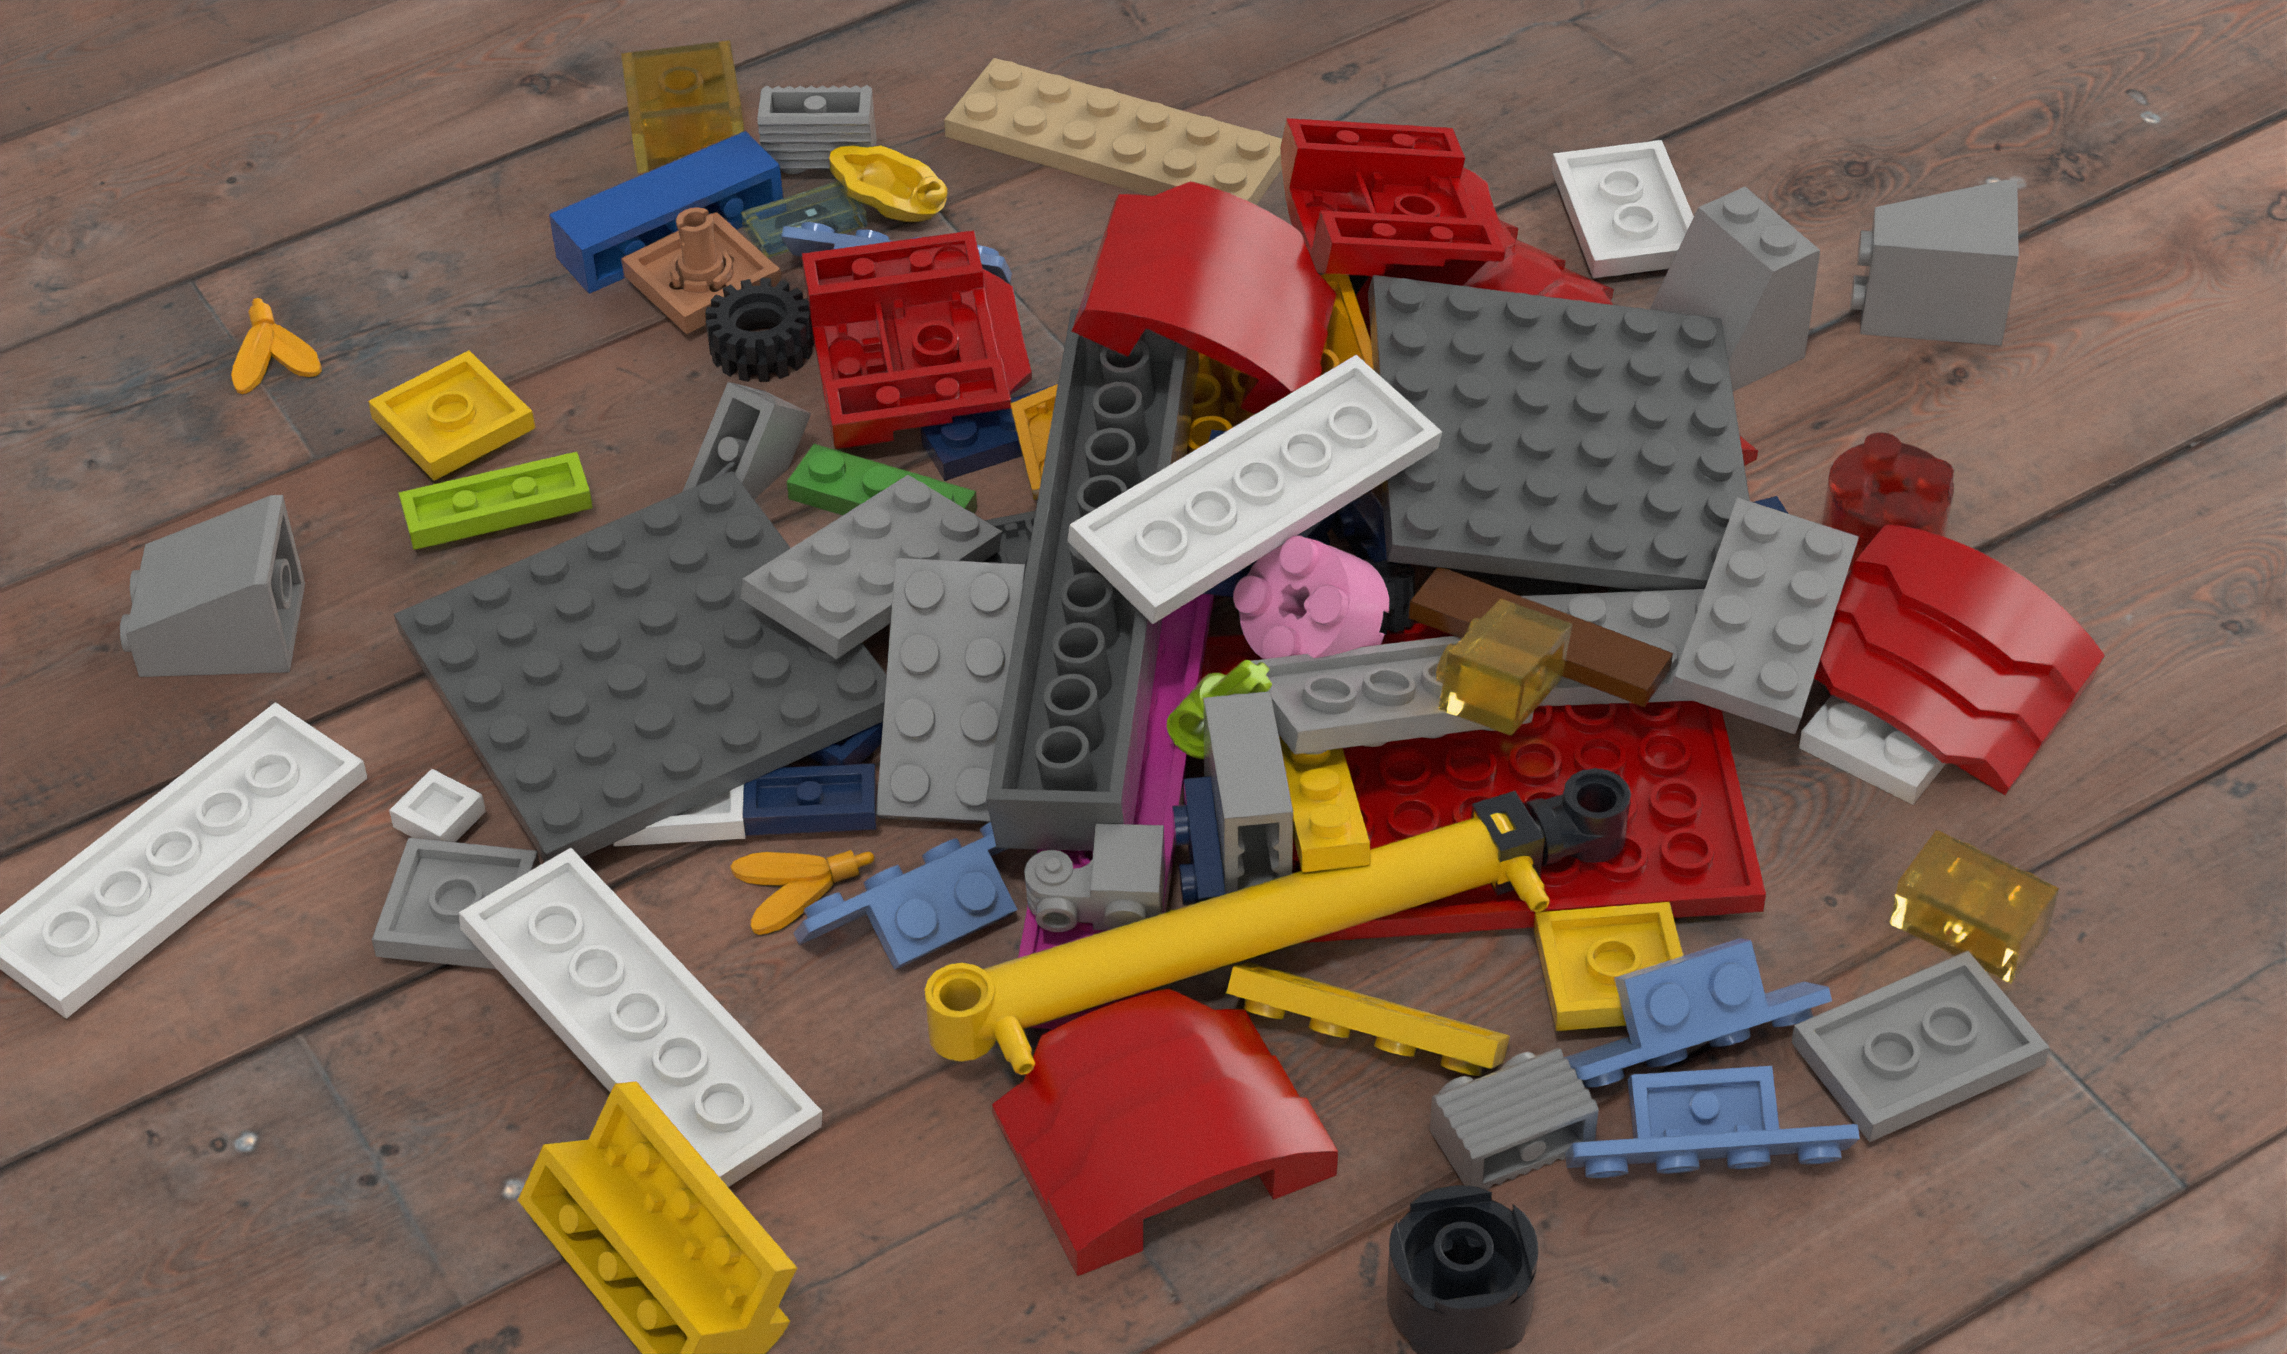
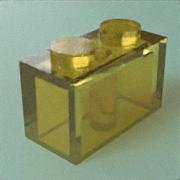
M1500 599L1482 618L1475 617L1472 620L1465 636L1456 645L1449 644L1443 651L1436 671V680L1443 683L1438 709L1511 736L1561 681L1573 624Z
M1936 829L1898 880L1890 924L1954 956L1969 951L1985 971L2012 984L2049 932L2059 888L2041 880L2030 872L2022 871L1979 850L1969 843L1957 840Z

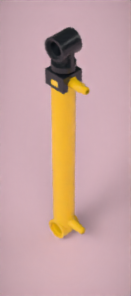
M1597 768L1581 770L1568 779L1565 783L1564 792L1561 795L1545 800L1543 798H1536L1522 802L1516 791H1512L1473 803L1471 819L1371 849L1370 865L1296 872L985 969L967 963L946 965L932 974L925 987L930 1045L939 1055L949 1060L962 1062L975 1060L987 1054L995 1045L997 1039L1006 1061L1011 1063L1015 1073L1024 1075L1033 1070L1035 1061L1031 1055L1032 1049L1023 1029L1489 883L1497 896L1515 890L1531 911L1541 912L1549 904V897L1545 893L1544 884L1541 881L1542 866L1560 862L1563 857L1569 855L1584 862H1605L1618 856L1623 850L1631 798L1629 786L1619 775L1609 770Z

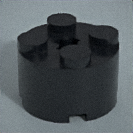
M1467 1185L1437 1188L1420 1195L1410 1204V1211L1399 1223L1396 1221L1390 1233L1387 1303L1394 1323L1402 1334L1409 1339L1410 1346L1415 1353L1494 1354L1500 1350L1515 1347L1522 1341L1533 1311L1539 1252L1537 1235L1528 1217L1514 1204L1512 1205V1210L1492 1200V1192Z

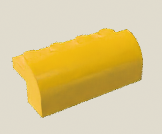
M637 1081L614 1084L588 1140L543 1144L517 1201L642 1354H766L772 1348L790 1323L788 1317L778 1306L797 1270L796 1265Z

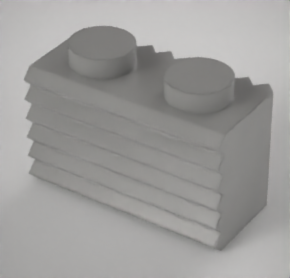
M789 85L784 89L780 86H776L773 89L765 86L761 89L758 109L761 147L780 165V171L783 173L799 174L807 169H830V153L838 147L876 146L872 88L868 85L862 88L857 85L851 88L845 85L840 88L834 85L826 88L822 85L817 89L812 85L806 89L801 85L795 89Z
M1560 1048L1538 1056L1526 1052L1512 1057L1503 1065L1501 1070L1476 1080L1464 1076L1447 1083L1437 1095L1432 1096L1430 1132L1464 1185L1489 1190L1494 1183L1501 1185L1507 1178L1514 1180L1519 1174L1526 1175L1532 1168L1539 1170L1544 1164L1551 1165L1556 1159L1564 1160L1566 1158L1565 1153L1572 1143L1595 1141L1599 1109L1596 1100L1591 1099L1589 1090L1584 1088L1582 1079L1577 1078L1575 1069L1570 1067L1568 1059L1563 1057Z

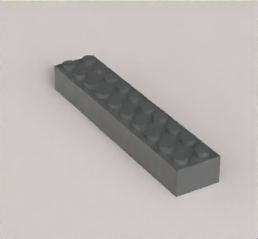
M1071 309L986 795L996 848L1093 851L1096 823L1133 825L1162 619L1152 624L1067 540L1071 523L1186 456L1199 368V355L1195 350L1145 329L1129 356H1124L1071 332L1079 309Z

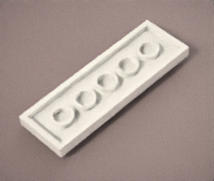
M1355 355L1071 523L1067 541L1154 624L1284 544L1287 539L1297 536L1438 449L1442 431L1360 357Z
M275 702L1 913L0 970L67 1019L365 781L367 774L363 760Z
M572 848L567 849L459 912L460 930L611 1093L615 1083L637 1081L727 1187H730L821 1128L822 1110Z

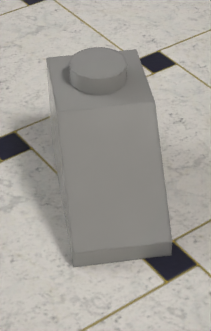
M728 382L683 491L733 471L752 498H757L789 468L811 413L766 391Z

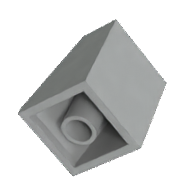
M2003 180L1875 207L1871 231L1861 230L1859 235L1857 265L1866 266L1864 276H1853L1850 310L1861 311L1860 334L2001 346L2019 257L2017 181Z
M1742 187L1698 207L1650 310L1721 318L1733 391L1738 390L1805 358L1820 249L1747 187Z
M283 495L267 496L145 544L140 570H133L130 577L131 612L130 614H124L120 622L122 648L124 652H132L139 677L290 672L305 580Z

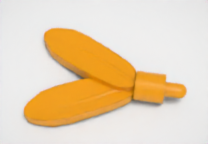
M253 299L252 306L248 311L252 328L248 331L240 347L231 373L233 385L237 393L246 394L261 383L271 355L285 368L298 376L316 377L322 372V366L317 352L292 332L275 324L271 307L263 303L262 299Z
M852 850L827 857L826 859L818 855L761 852L740 857L733 861L730 867L732 874L736 878L748 884L783 886L756 909L751 919L753 933L762 935L780 930L804 913L805 908L817 902L829 891L833 882L836 883L860 875L858 868L872 864L875 857L869 851L854 855Z

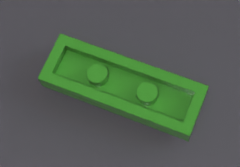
M813 444L787 480L789 500L840 515H845L907 475L926 484L972 513H975L977 510V495L974 490L817 444Z

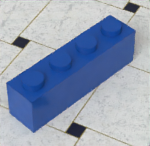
M747 131L741 132L549 214L556 258L588 294L626 278L621 258L679 231L676 225V218L679 213L686 209L699 207L708 210L709 214L717 212L736 230L785 209L780 165Z

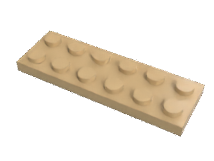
M997 58L992 59L944 119L945 136L948 138L1149 196L1157 195L1192 181L1225 191L1257 205L1282 169L1280 153L1282 138Z

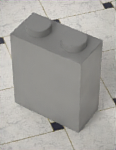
M1271 692L1204 698V777L1211 776L1225 893L1228 894L1292 874L1293 808Z

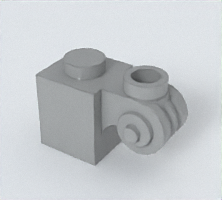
M1096 823L1093 859L1081 868L1073 869L1071 859L1061 851L1047 850L1034 855L1027 862L1024 873L1028 907L1036 916L1037 924L1043 929L1052 932L1071 930L1076 926L1077 922L1093 923V930H1111L1162 914L1166 870L1164 826Z

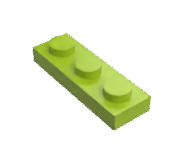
M577 452L398 492L413 550L593 508L589 486Z

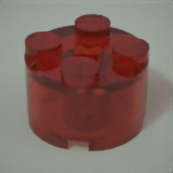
M1883 432L1870 434L1866 437L1864 444L1852 447L1842 453L1834 461L1829 472L1821 525L1859 537L1848 570L1851 571L1855 560L1885 524L1915 528L1946 537L1954 494V469L1947 461L1937 459L1932 454L1918 447L1901 443L1896 436Z

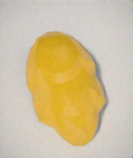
M842 146L830 153V172L843 185L847 196L876 208L886 218L903 222L926 221L937 215L945 206L948 194L945 183L935 175L929 166L919 160L907 157L884 146Z

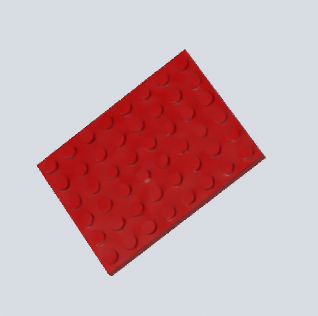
M1421 623L1414 624L1411 627H1404V630L1399 632L1387 630V635H1384L1381 645L1454 635ZM1244 635L1207 637L1201 680L1211 673L1227 675L1245 660L1254 661L1262 660L1263 658L1250 647ZM1693 700L1648 702L1645 707L1634 703L1546 705L1534 708L1531 723L1504 726L1499 730L1487 731L1479 729L1445 734L1443 737L1435 739L1420 737L1390 741L1375 747L1361 745L1342 748L1370 841V850L1471 819L1473 803L1512 791H1516L1522 802L1536 798H1543L1545 800L1563 794L1565 783L1573 774L1586 769H1604L1619 775L1628 784L1631 792L1624 848L1618 856L1605 862H1584L1569 855L1563 857L1560 862L1542 866L1541 881L1544 884V891L1549 897V904L1541 912L1670 902L1673 918L1764 912L1766 891L1723 713L1720 709ZM1294 838L1292 874L1302 871ZM1489 883L1301 943L1534 927L1536 912L1529 909L1526 902L1520 899L1515 890L1497 896Z

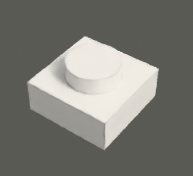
M431 769L389 810L393 827L413 838L456 842L486 812L481 793L434 769Z

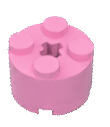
M1292 536L1284 544L1259 558L1248 575L1237 583L1233 596L1235 607L1239 610L1243 634L1250 647L1263 659L1308 654L1313 658L1331 656L1360 647L1381 645L1385 635L1379 631L1383 611L1389 613V595L1378 571L1367 561L1352 554L1302 536Z

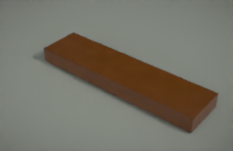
M1437 567L1410 601L1409 618L1639 706H1646L1671 670L1672 652L1445 568Z

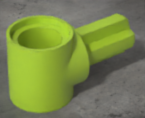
M1245 660L1227 675L1221 673L1206 675L1167 719V730L1175 745L1192 757L1204 759V698L1269 692L1272 683L1266 676L1270 671L1268 666L1263 662L1255 665L1250 660Z

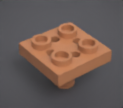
M699 207L689 208L679 213L676 218V225L679 231L621 258L624 276L686 334L706 325V308L711 307V299L716 294L724 297L723 288L732 285L736 290H740L741 281L751 279L752 286H760L761 278H771L772 287H776L781 280L780 268L717 212L709 214L708 210Z

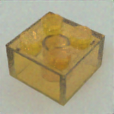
M730 40L621 53L637 173L650 172L744 132L741 102Z

